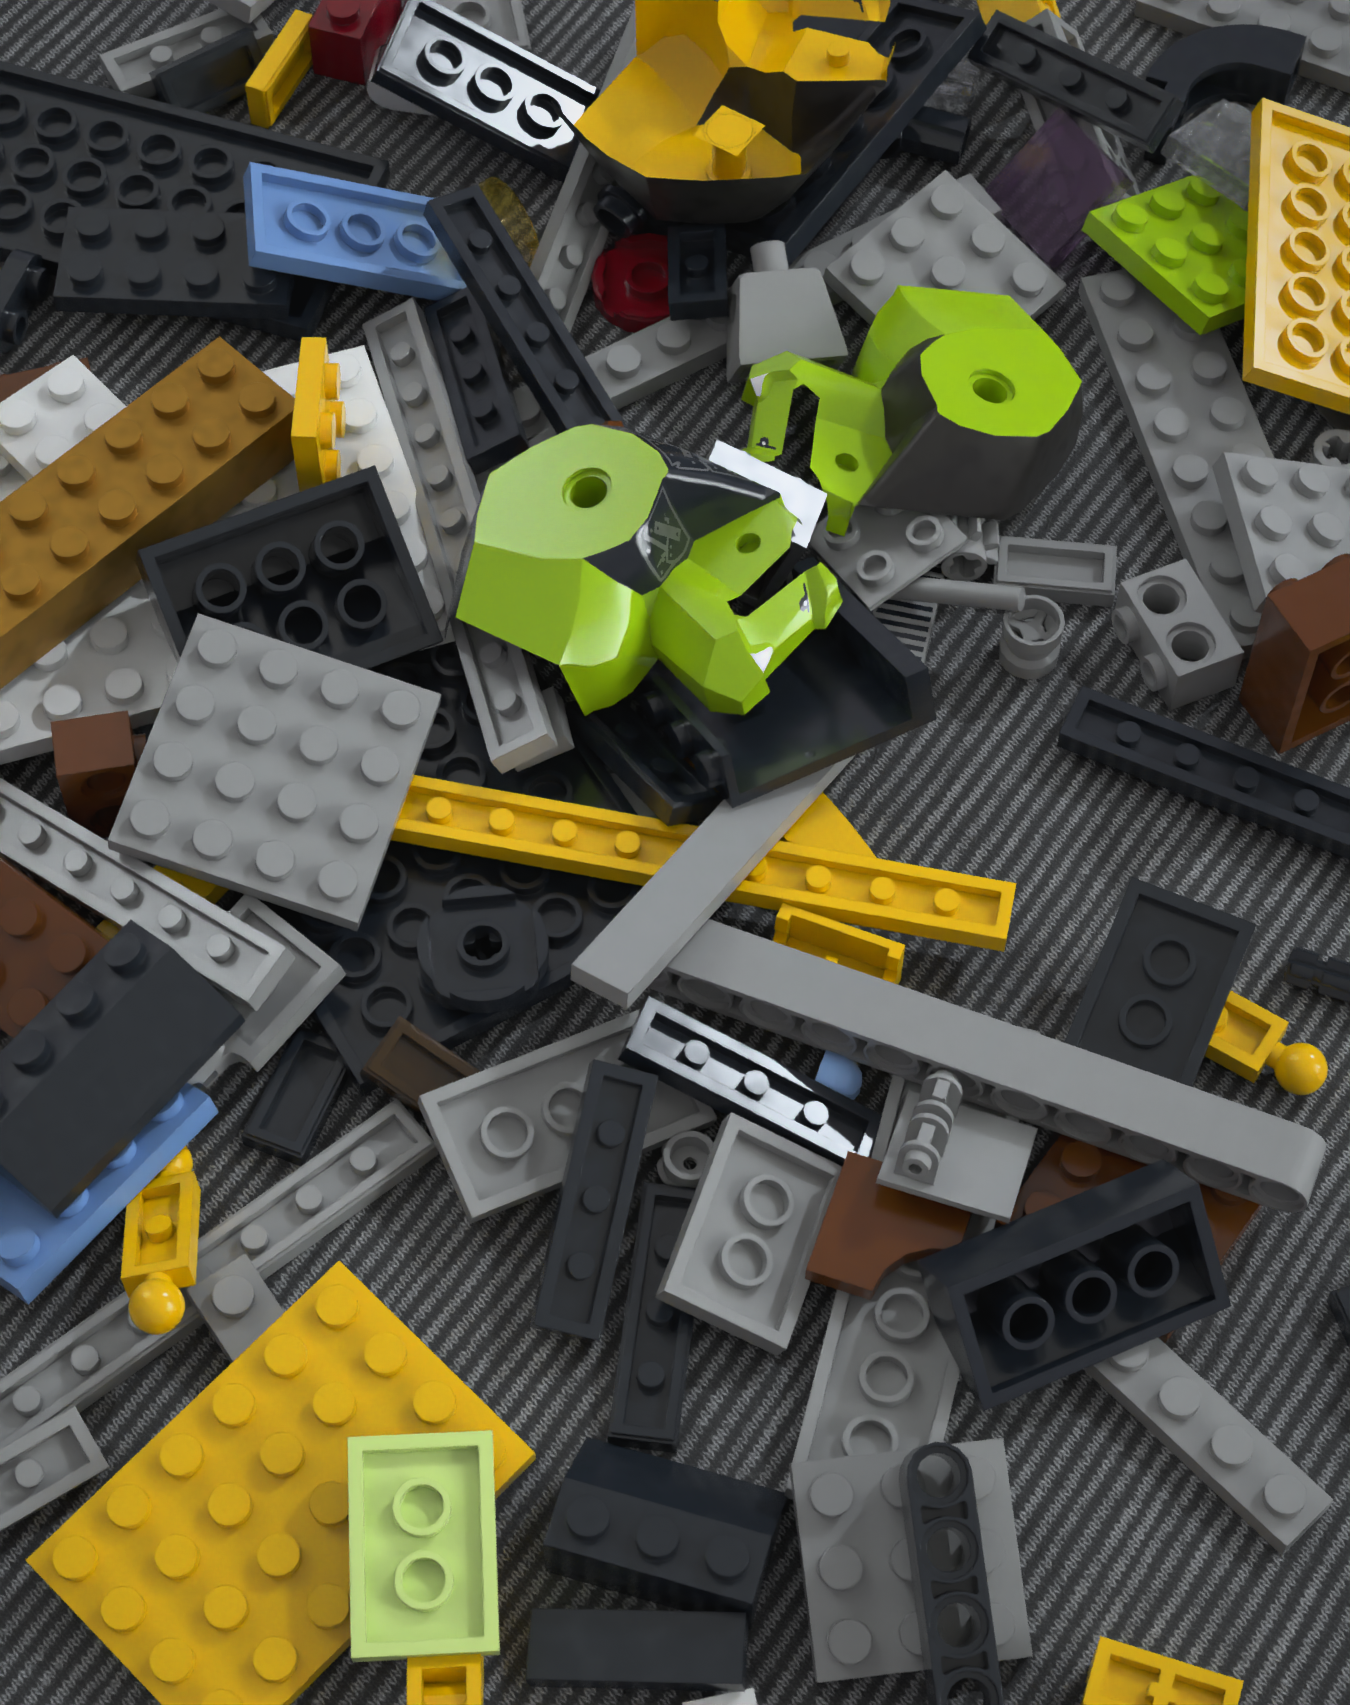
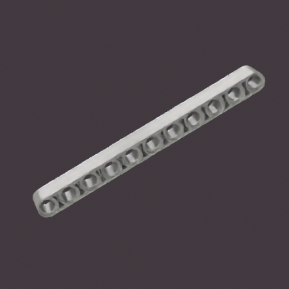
M711 919L704 923L647 987L816 1048L834 1052L850 1060L923 1085L924 1080L929 1075L939 1070L951 1071L959 1079L963 1090L961 1098L963 1100L1147 1165L1164 1159L1198 1183L1283 1212L1295 1213L1307 1208L1326 1151L1324 1139L1313 1130L1302 1125Z

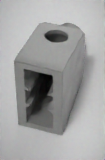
M771 240L753 245L750 248L754 272L738 275L728 291L727 382H746L753 365L785 351L837 370L848 356V351L821 272L814 267L789 269L785 243L783 241Z

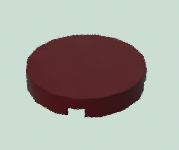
M653 233L630 235L628 238L616 241L614 249L608 251L605 256L603 251L596 259L591 275V290L595 307L608 322L624 331L636 333L670 317L668 305V236Z

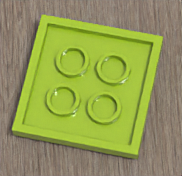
M1200 172L1089 211L1081 230L1200 336L1244 319L1248 211L1242 209L1227 196L1216 181L1205 177Z

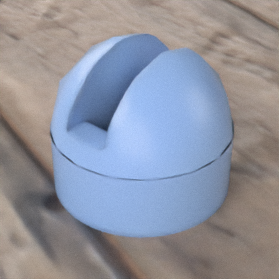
M826 1050L815 1081L854 1100L860 1093L862 1072L855 1061Z

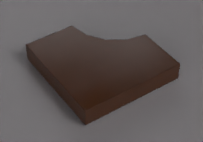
M848 1151L809 1259L805 1279L871 1300L882 1280L903 1264L917 1261L963 1242L972 1212L877 1184V1177L883 1162Z

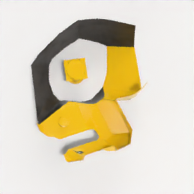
M635 0L636 57L574 124L553 102L552 104L556 113L602 169L656 220L697 224L747 223L764 217L787 201L832 154L887 83V68L893 55L894 47L890 57H884L876 52L868 42L811 28H804L793 32V21L801 15L885 22L891 2L890 0H719L718 2L715 0Z

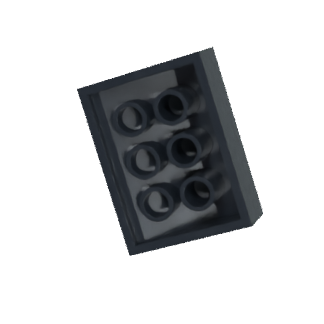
M375 465L140 549L137 552L135 563L177 664L198 613L367 670L444 641Z

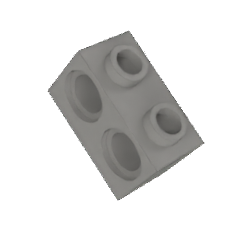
M1186 558L1120 582L1116 606L1111 614L1113 628L1123 644L1129 643L1140 660V670L1146 685L1151 691L1159 692L1169 710L1235 686L1244 651ZM1180 658H1187L1194 662L1184 661Z

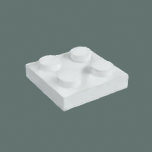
M72 355L0 403V454L29 481L126 406Z

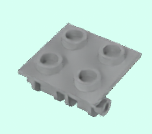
M857 505L849 521L845 536L826 531L827 516L815 525L808 544L821 557L818 559V562H821L826 568H831L871 612L966 545L969 539L945 514Z
M939 1070L924 1080L921 1093L908 1091L876 1183L1009 1223L1038 1128L960 1105L963 1090L958 1077L951 1071Z

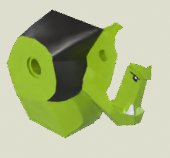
M898 285L894 294L877 312L851 375L789 351L780 353L751 367L741 400L752 405L753 411L747 448L742 450L762 462L773 461L775 456L782 454L793 389L802 385L809 388L820 398L810 468L818 477L823 492L827 493L828 521L826 531L845 536L849 521L857 505L1006 520L1022 511L1058 475L1074 449L1083 415L1082 381L1061 349L1009 295Z

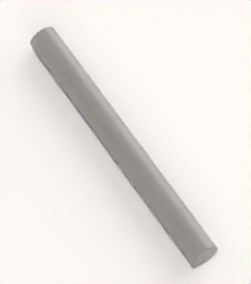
M827 568L834 575L838 582H840L852 595H855L845 585V583L834 573V571L831 568ZM792 571L786 578L787 585L793 581ZM919 577L889 599L1021 612L1025 605L1026 592L1024 587Z

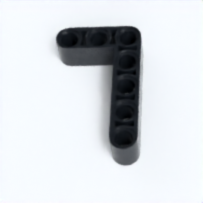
M933 1442L912 1450L904 1458L899 1469V1487L928 1705H947L948 1693L951 1687L957 1681L965 1678H970L979 1685L983 1694V1705H1004L972 1469L968 1458L959 1448L945 1442ZM929 1455L944 1459L950 1465L953 1473V1483L949 1491L942 1497H932L926 1494L919 1486L917 1480V1469L921 1461ZM940 1529H948L954 1532L961 1540L963 1546V1556L960 1563L953 1570L947 1572L935 1568L927 1554V1544L930 1537ZM959 1603L970 1612L973 1620V1630L970 1637L963 1644L954 1647L945 1643L940 1637L937 1629V1619L947 1605Z

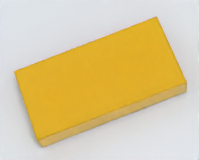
M295 9L245 84L251 124L266 129L272 126L313 64L308 25L313 17L312 14Z

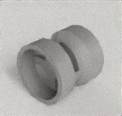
M1026 595L1025 605L1021 612L1005 610L998 656L1004 669L1013 676L1026 680L1039 679L1048 675L1056 667L1065 619L1062 610L1055 602L1039 595Z

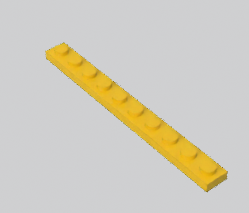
M414 775L391 840L644 886L699 826L690 824L667 826L661 819ZM778 841L725 901L779 911L782 903L838 922L1004 952L1017 883Z

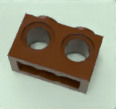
M128 710L50 722L56 777L69 819L101 838L109 837L146 745V733L134 735Z

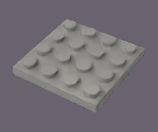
M198 613L109 835L108 848L358 931L437 714L441 694Z

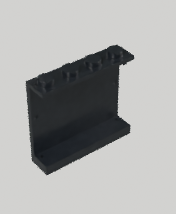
M812 556L797 562L792 569L793 580L806 570L817 566L819 562ZM838 581L837 584L843 602L826 629H814L765 679L770 693L745 715L710 712L663 663L653 666L634 691L625 696L628 700L634 697L637 699L652 728L657 729L661 727L667 733L669 742L676 755L680 759L688 757L694 764L697 775L707 790L715 788L732 808L937 719L928 667Z

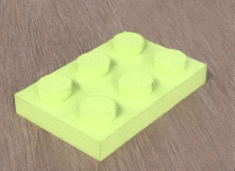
M493 1431L347 1437L352 1661L407 1660L408 1657L481 1654V1656L500 1655Z

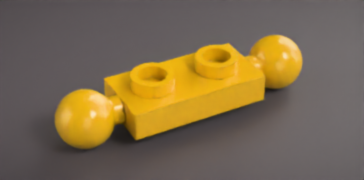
M1230 991L1205 1057L1252 1083H1255L1263 1068L1267 1065L1274 1069L1275 1077L1280 1086L1287 1092L1295 1095H1308L1317 1091L1324 1084L1328 1073L1327 1061L1323 1053L1315 1046L1308 1043H1293L1286 1046L1280 1043L1287 1030L1288 1021Z
M187 1146L126 1206L121 1281L128 1298L130 1297L128 1310L132 1322L141 1331L152 1335L165 1334L173 1330L180 1323L185 1311V1301L179 1288L196 1285L201 1189L195 1173L192 1171L193 1159Z

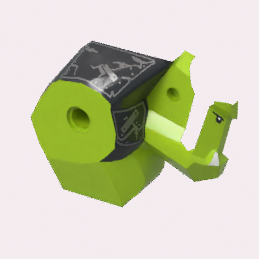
M589 424L570 428L534 445L489 474L462 549L445 626V638L449 622L456 617L559 665L584 716L595 710L612 706L633 692L658 659L710 712L745 715L770 693L765 679L814 629H826L843 601L837 579L820 562L817 566L799 575L749 616L734 615L727 601L741 596L790 548L792 530L797 521L802 524L801 520L785 507L781 494L778 491L761 485L695 453L625 427Z

